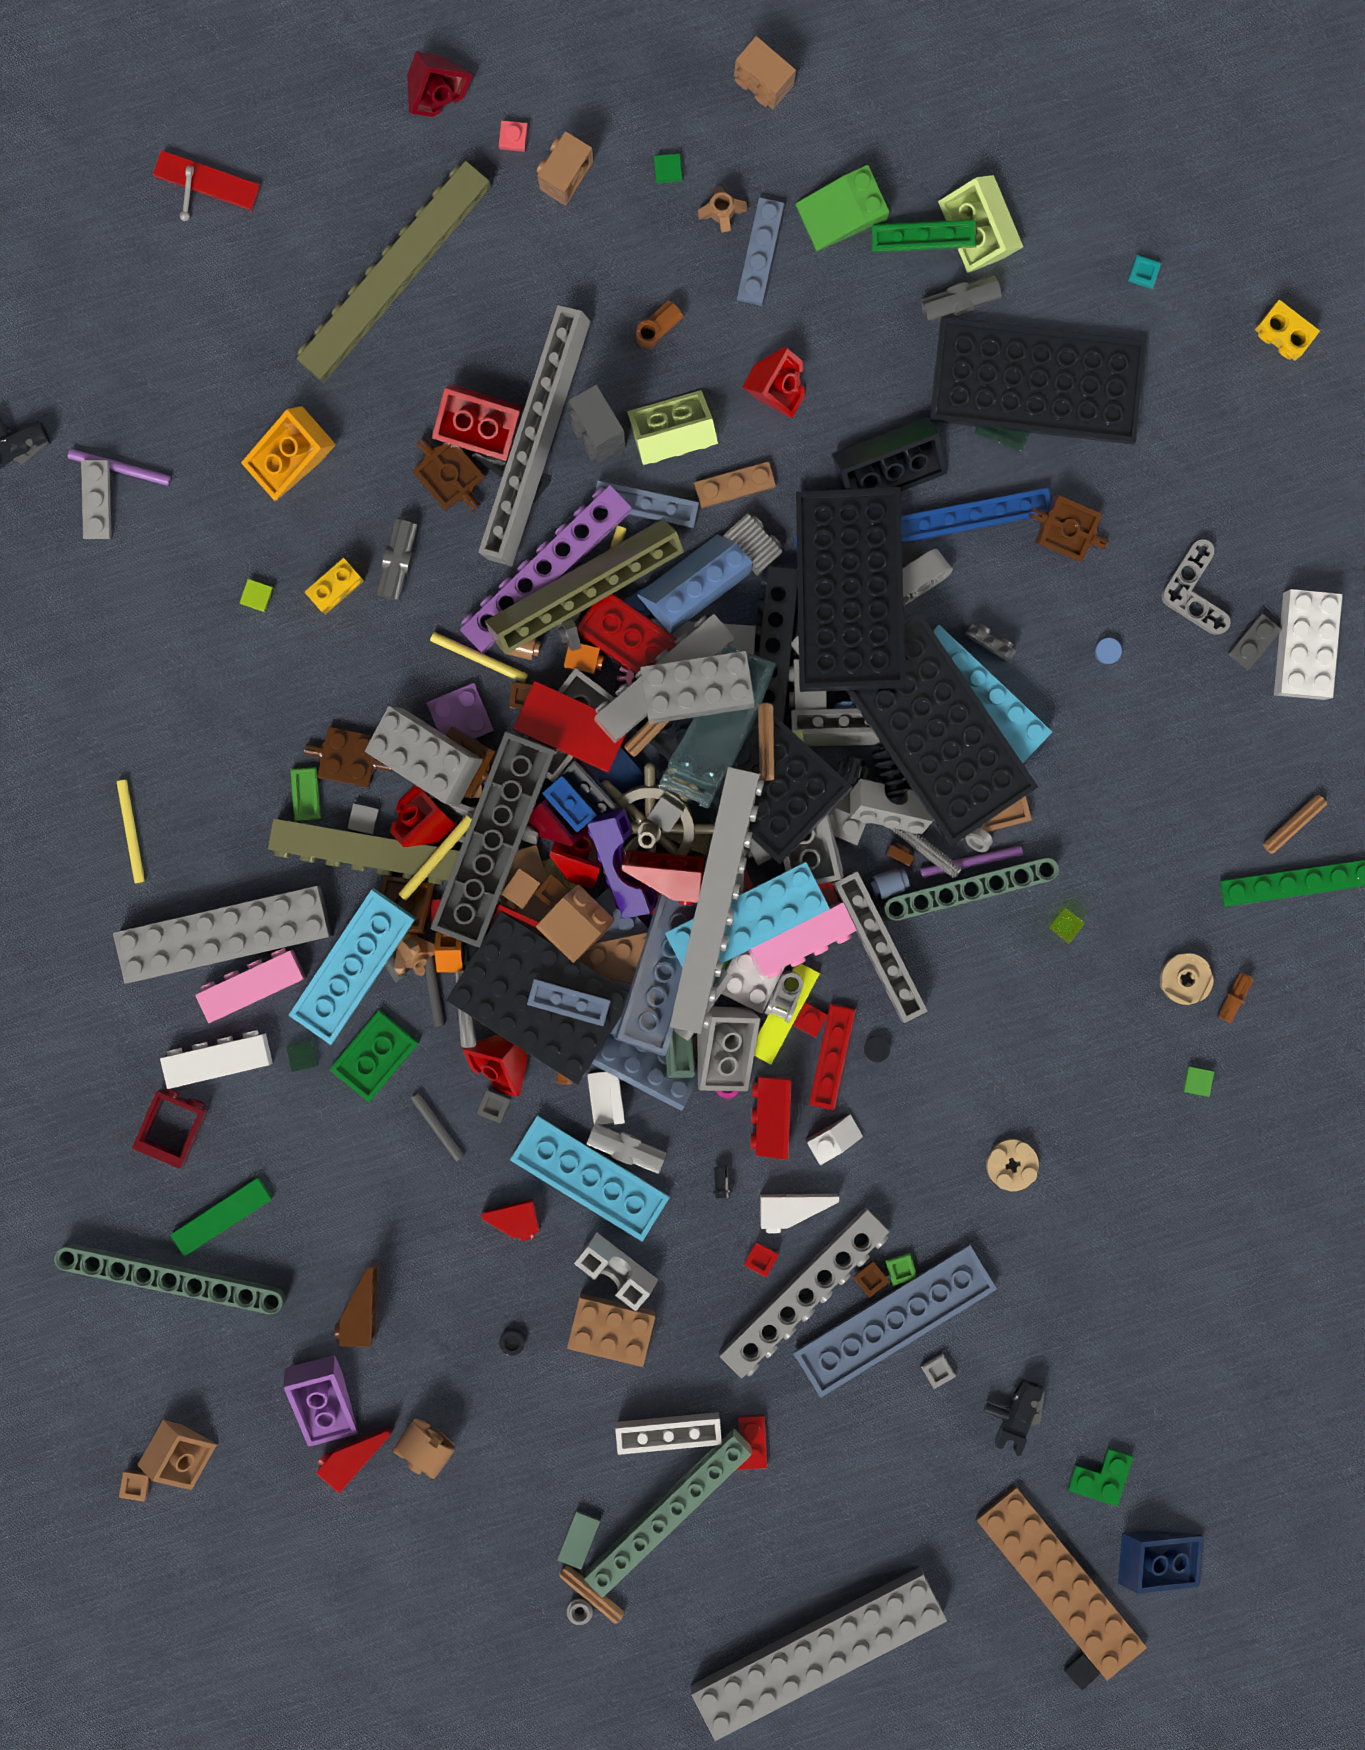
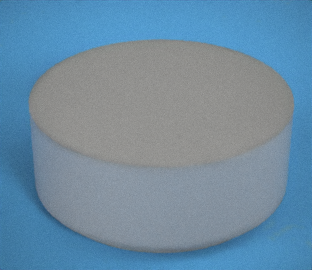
M977 828L965 837L967 844L979 852H986L993 842L992 837L981 828Z

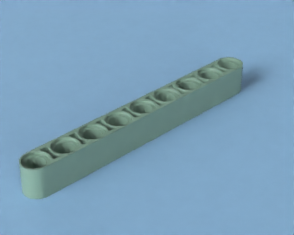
M76 1244L64 1246L56 1252L54 1257L56 1266L63 1271L265 1314L277 1313L286 1302L284 1291L278 1287ZM65 1251H69L74 1255L73 1263L65 1261ZM90 1257H96L99 1260V1269H94L90 1266ZM116 1262H120L125 1266L124 1274H119L115 1271L114 1265ZM142 1267L150 1270L151 1278L149 1280L141 1277L140 1269ZM166 1273H172L176 1276L177 1282L175 1285H170L166 1282ZM192 1278L201 1281V1290H195L191 1287L190 1281ZM216 1285H225L228 1290L227 1295H219L216 1291ZM243 1289H248L252 1292V1301H246L242 1298L241 1291ZM267 1295H275L279 1300L278 1306H270L266 1300Z

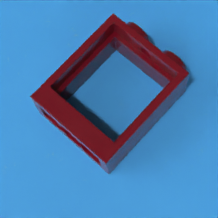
M166 1087L165 1090L160 1089L156 1091L132 1149L181 1169L186 1164L209 1109L203 1107V1102L194 1098H189V1100L179 1097L180 1092L171 1088L167 1089ZM163 1100L197 1114L181 1153L147 1139Z

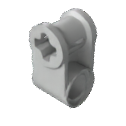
M788 971L782 974L775 991L769 999L765 1014L772 1013L784 1018L786 1023L790 1022L803 988V981L798 973ZM788 977H795L798 980V986L794 990H787L784 987V981Z

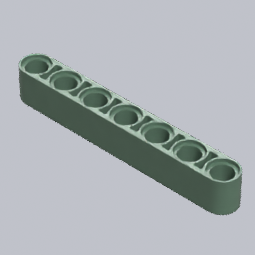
M1041 858L898 895L884 902L883 913L888 919L902 920L1037 885L1055 879L1058 875L1059 867L1053 859ZM1044 862L1048 863L1051 867V873L1047 877H1043L1039 872V867ZM1018 869H1022L1026 873V880L1021 884L1017 883L1014 879V874ZM994 875L1001 879V887L997 890H993L989 886V880ZM968 882H973L977 888L976 893L971 897L967 896L964 892V886ZM944 888L949 889L952 894L951 900L947 903H942L939 899V893ZM918 895H923L927 900L925 908L921 910L914 906V899ZM894 901L899 902L902 906V911L898 916H892L889 913V905Z

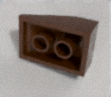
M372 1260L367 1267L343 1315L339 1318L338 1323L335 1324V1339H339V1346L371 1347L376 1339L378 1260Z

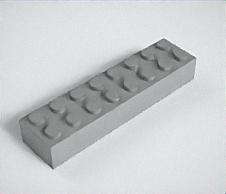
M315 886L115 932L113 936L124 984L331 937L332 931L321 886Z

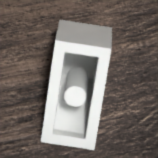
M849 1114L805 1140L818 1163L822 1165L843 1153L863 1136Z

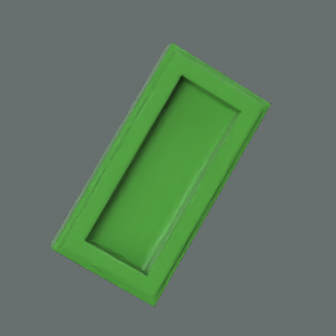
M318 768L290 769L294 821L321 819L319 782L317 777Z

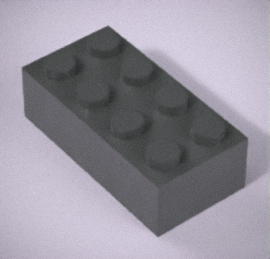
M597 385L569 400L570 409L567 411L569 413L570 426L577 438L582 436L583 448L590 460L595 458L597 463L600 464L625 449L624 430Z

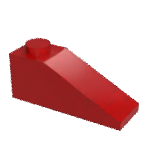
M389 1426L339 1446L331 1454L326 1451L317 1462L320 1467L316 1474L336 1492L340 1493L391 1436L394 1429Z

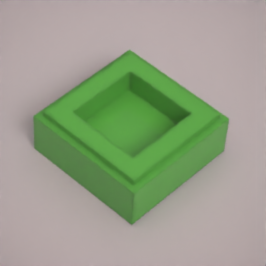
M1187 1066L1183 1092L1210 1097L1214 1071Z
M910 1253L885 1260L893 1286L917 1277Z

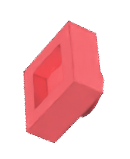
M501 121L499 149L525 152L527 123Z

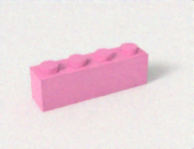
M837 902L829 906V910L748 950L759 975L763 977L768 976V978L775 977L783 972L781 968L789 964L792 967L806 961L805 956L813 952L815 955L821 954L829 949V944L835 941L840 944L851 939V933L857 930L844 903Z
M283 948L272 953V959L265 963L260 959L247 965L248 971L239 974L238 970L223 976L225 981L218 985L213 981L200 987L202 992L195 996L208 1023L214 1022L306 979L294 950L287 952Z

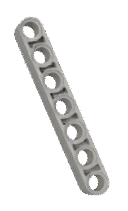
M938 549L927 552L903 568L904 605L942 582L952 573V567ZM797 636L791 643V646L799 655V637Z

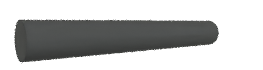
M431 956L427 959L424 967L434 1026L438 1027L445 1025L434 958Z
M419 1093L411 1098L412 1102L454 1160L458 1161L464 1154Z

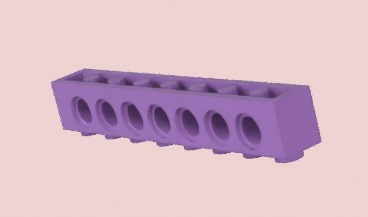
M611 485L606 489L601 487L592 496L594 501L588 507L585 504L582 505L574 513L575 519L569 525L566 522L562 524L555 532L557 536L550 543L545 541L536 550L538 555L533 560L526 559L517 568L519 573L513 579L510 576L499 585L500 591L494 597L489 595L480 604L482 609L475 615L470 613L461 622L463 627L460 631L481 653L484 654L495 643L489 630L483 628L482 620L487 615L494 616L503 611L500 604L504 598H512L515 604L566 575L629 515L626 513H630L632 507ZM599 507H604L608 510L607 518L602 521L594 518V512ZM581 525L589 528L588 536L583 539L575 536L576 528ZM562 543L570 546V553L565 557H560L556 553L557 547ZM543 561L550 562L552 565L550 573L546 575L538 573V565ZM529 579L532 581L533 588L530 592L522 593L519 590V584L522 580Z

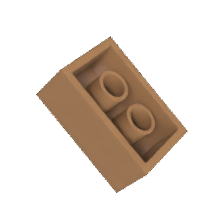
M580 1293L567 1349L643 1367L655 1320V1311L640 1307L635 1311L624 1303Z

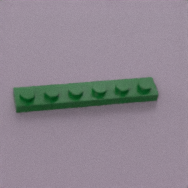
M1365 860L1219 881L1223 907L1363 887L1365 886Z

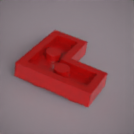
M764 1414L738 1416L739 1434L752 1446V1455L736 1470L767 1468Z

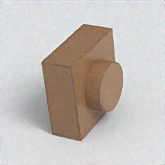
M124 1470L119 1498L145 1502L150 1478L144 1472Z

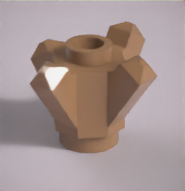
M723 186L713 187L714 196L710 202L698 209L699 220L712 218L720 224L721 232L731 231L730 219L734 213L741 214L748 211L746 201L733 199L732 196L724 192Z
M407 932L396 948L395 973L401 975L405 973L406 968H413L416 975L423 976L426 971L424 966L427 963V959L435 954V944L419 938L417 934Z

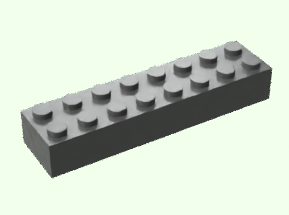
M505 732L430 929L480 948L556 749L512 732Z

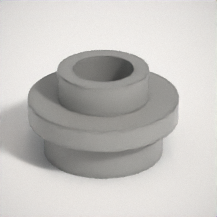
M577 1598L569 1603L567 1617L573 1624H586L592 1617L593 1609L586 1599ZM577 1607H582L585 1610V1612L581 1615H578L575 1612V1609Z

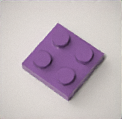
M475 683L426 702L437 730L444 735H447L451 726L456 727L475 739L494 732Z

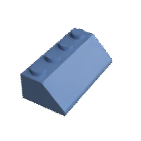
M717 534L638 593L637 596L671 634L747 577L751 572L752 561L735 542Z

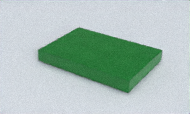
M378 1010L329 1070L369 1103L419 1042L385 1013Z

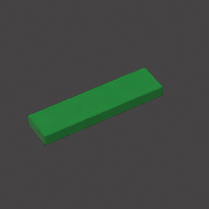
M957 220L872 225L873 253L976 248L977 221Z
M258 1177L170 1236L185 1257L271 1201L272 1197Z

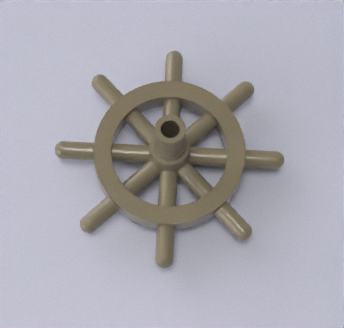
M647 763L644 767L645 785L634 787L623 794L609 781L604 780L601 783L637 822L630 823L633 833L637 835L626 846L623 844V858H625L627 850L636 851L640 846L646 848V852L656 853V842L669 854L687 855L695 834H713L715 824H695L692 811L686 802L698 788L693 783H690L678 794L667 787L655 785V766L652 763ZM662 795L684 810L680 816L683 824H674L669 833L647 818L656 805L655 799L660 800ZM645 798V815L632 802ZM665 834H684L679 847Z

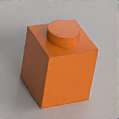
M580 644V649L571 651L568 646L564 663L565 669L574 671L576 668L582 673L594 676L596 670L601 671L604 655H600V648Z
M436 932L435 938L437 972L463 971L462 941L440 932Z

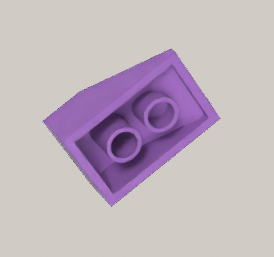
M335 1355L285 1368L283 1388L308 1447L358 1434L345 1380Z

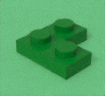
M1107 1447L1100 1471L1074 1464L1067 1486L1068 1491L1118 1507L1133 1456Z

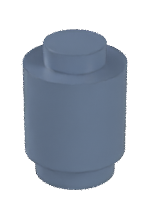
M894 868L873 875V881L869 882L873 896H878L880 900L905 892V889L910 888L907 874L903 868L899 870Z

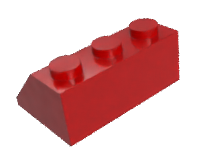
M449 384L444 388L432 438L507 461L522 418L524 406Z
M758 1076L757 1082H752V1097H757L756 1108H751V1123H756L755 1133L750 1134V1149H755L756 1156L788 1160L791 1080L789 1077Z

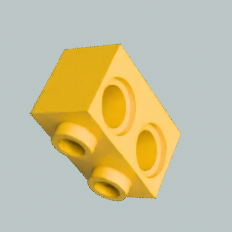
M1278 300L1270 308L1254 329L1259 333L1258 336L1261 340L1268 344H1274L1279 348L1278 351L1283 357L1289 360L1293 359L1294 361L1302 356L1320 332V330L1281 300ZM1271 319H1275L1280 323V330H1275L1271 327ZM1291 335H1296L1300 338V346H1296L1291 342Z
M343 558L310 586L305 593L319 610L326 615L362 584L364 580Z

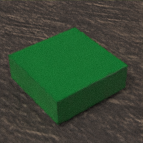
M680 154L654 156L656 184L682 182Z

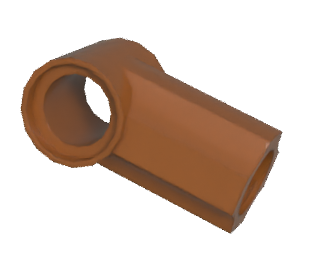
M668 300L652 316L637 326L636 342L639 347L646 350L654 348L658 341L684 318L680 309L674 303ZM644 330H650L655 336L651 340H646L642 338L641 333Z

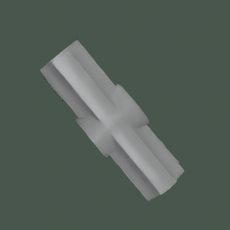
M596 1123L586 1143L589 1146L611 1154V1157L630 1165L636 1164L655 1173H659L667 1152L642 1143V1140L624 1132L618 1133Z

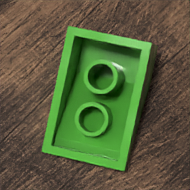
M868 165L844 175L795 204L816 252L871 228L872 225L886 221L889 215V210Z

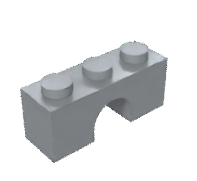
M860 779L850 791L851 819L860 820L863 823L883 825L886 828L906 830L913 834H922L933 822V819L912 790H908L899 800L898 805L887 799L885 784Z
M597 1232L582 1249L574 1263L594 1280L599 1274L609 1276L618 1287L615 1296L635 1311L649 1297L658 1281L656 1277Z

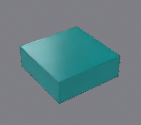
M1136 255L1128 282L1152 289L1161 262Z

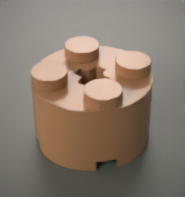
M415 1418L395 1444L392 1451L400 1458L408 1460L407 1466L413 1472L421 1474L423 1471L427 1476L435 1479L455 1451V1445L439 1430L435 1432L429 1429L430 1424Z

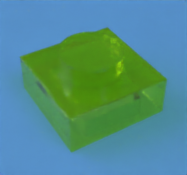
M1063 907L1047 928L1067 944H1070L1085 923Z

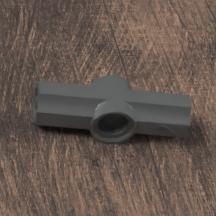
M992 276L970 284L964 282L954 285L945 292L921 299L920 302L924 317L929 322L951 314L961 315L970 312L976 306L1001 299L1002 295L996 276Z
M396 519L390 545L386 547L382 561L383 572L377 592L378 596L391 600H400L405 576L409 573L412 564V548L418 528L417 524Z

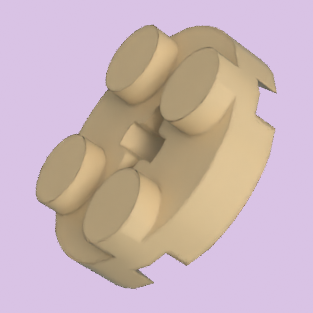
M1190 953L1176 954L1164 964L1161 970L1160 987L1170 1000L1178 1004L1190 1005L1202 1001L1209 995L1214 980L1209 968L1210 966L1205 959ZM1187 972H1190V978L1193 979V982L1183 986L1180 977L1182 974L1185 975Z
M1005 1139L998 1142L990 1151L986 1160V1169L990 1179L1001 1189L1020 1191L1036 1180L1039 1161L1035 1151L1027 1143L1017 1139ZM1010 1158H1013L1015 1162L1019 1161V1166L1016 1167L1015 1172H1012L1011 1169H1006V1164H1009Z

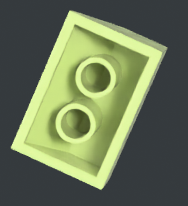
M994 175L976 177L938 201L946 221H977L976 248L958 249L968 273L1004 259L1023 248Z
M702 390L627 411L643 465L656 463L666 458L681 456L687 452L705 449L718 444L713 419Z

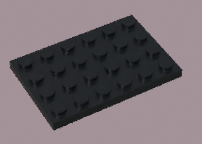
M501 912L446 1001L578 1085L620 1020L629 992L581 961L576 960L573 963L553 943L504 912ZM534 979L611 1000L605 1025L600 1026L527 1005Z

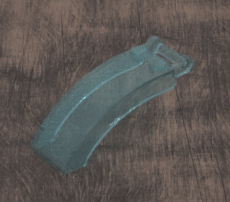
M727 645L721 655L742 652V650ZM747 653L754 708L694 717L683 739L670 758L668 769L659 783V789L665 792L670 790L699 802L700 806L707 809L710 807L713 797L726 777L728 767H732L758 713V706L762 703L771 680L775 663ZM674 777L705 789V792H700L673 781Z

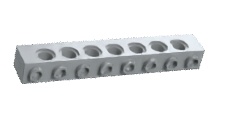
M866 1207L863 1208L719 1351L720 1358L741 1379L746 1374L748 1377L751 1376L758 1369V1362L764 1356L769 1358L777 1350L776 1344L782 1338L787 1340L796 1331L794 1326L801 1319L805 1322L811 1317L815 1311L813 1309L815 1305L819 1302L824 1303L833 1294L831 1290L838 1283L840 1285L844 1284L851 1276L850 1271L856 1265L858 1267L862 1266L870 1257L868 1253L874 1247L880 1248L887 1241L888 1229ZM859 1233H864L868 1236L867 1242L862 1246L854 1243V1238ZM845 1251L849 1253V1260L846 1263L839 1264L836 1262L835 1258L839 1252ZM821 1270L831 1272V1277L828 1281L821 1282L817 1279V1275ZM804 1288H809L813 1291L812 1297L808 1300H802L798 1297L799 1292ZM786 1306L792 1307L794 1309L793 1316L783 1318L780 1315L782 1308ZM773 1325L776 1328V1332L772 1336H764L762 1334L763 1327ZM748 1343H754L758 1347L757 1351L752 1355H748L743 1351L744 1346Z

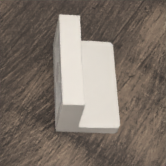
M606 1071L588 1074L594 1124L614 1123L615 1125L625 1123L619 1078Z

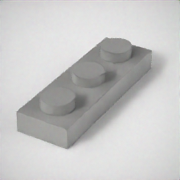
M81 460L83 539H111L109 460Z

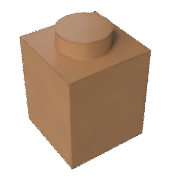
M519 868L501 894L506 897L503 902L515 910L518 907L524 909L541 885V882Z

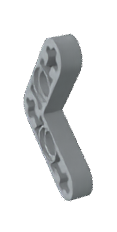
M1202 539L1190 546L1164 587L1161 597L1166 606L1207 632L1219 635L1229 629V616L1218 607L1192 592V589L1214 555L1213 544L1208 540ZM1196 547H1206L1205 553L1208 555L1199 558L1197 564L1188 561L1189 557L1191 560H1194L1198 555ZM1185 566L1191 567L1195 572L1194 578L1190 581L1182 578L1181 570ZM1179 583L1184 585L1177 594L1180 600L1175 599L1171 601V595L1168 591H1174ZM1192 602H1198L1202 605L1203 611L1200 616H1193L1190 613L1189 606ZM1211 610L1212 613H1210L1208 616L1212 617L1213 619L1221 617V624H1223V627H1218L1215 629L1213 627L1214 622L1212 620L1206 619L1205 623L1201 620L1207 615L1208 611Z

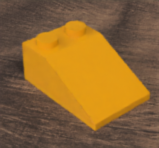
M301 406L287 409L241 463L271 498L277 501L314 469L336 444Z

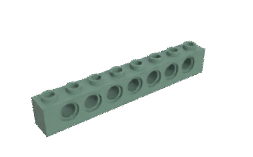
M733 1428L722 1439V1445H715L586 1570L584 1580L603 1598L752 1455V1446Z

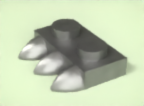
M980 623L977 626L971 624L964 634L966 637L1007 662L1013 658L1016 650L1012 648L1013 644L1003 637L999 639L990 635L991 630Z

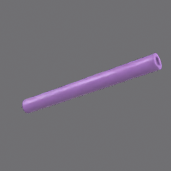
M71 448L68 452V459L79 462L81 460H109L110 470L166 486H169L171 482V476Z
M1021 845L953 860V864L956 863V865H959L958 868L965 869L1022 856L1023 851ZM937 865L920 868L922 878L947 873Z

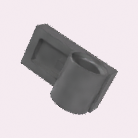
M582 612L554 627L556 630L558 629L562 643L567 642L571 651L581 648L576 627L583 619Z

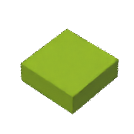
M248 579L240 604L266 612L274 588Z

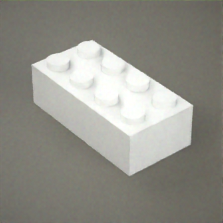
M1293 589L1283 593L1280 622L1282 630L1279 633L1274 695L1321 700L1333 698L1342 594Z

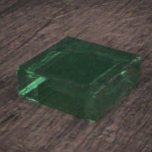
M313 1041L286 1046L291 1072L318 1066Z

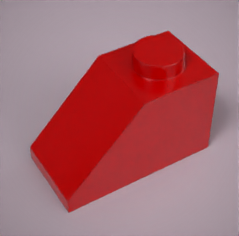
M533 1199L484 1210L481 1213L482 1220L513 1239L520 1237V1241L535 1238V1233H538L540 1230Z

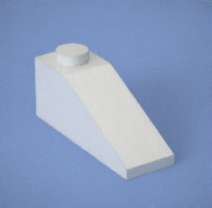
M760 1194L761 1229H766L767 1233H781V1229H787L838 1203L839 1196L838 1194Z

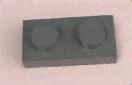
M1260 614L1228 655L1246 670H1250L1282 629L1264 614Z

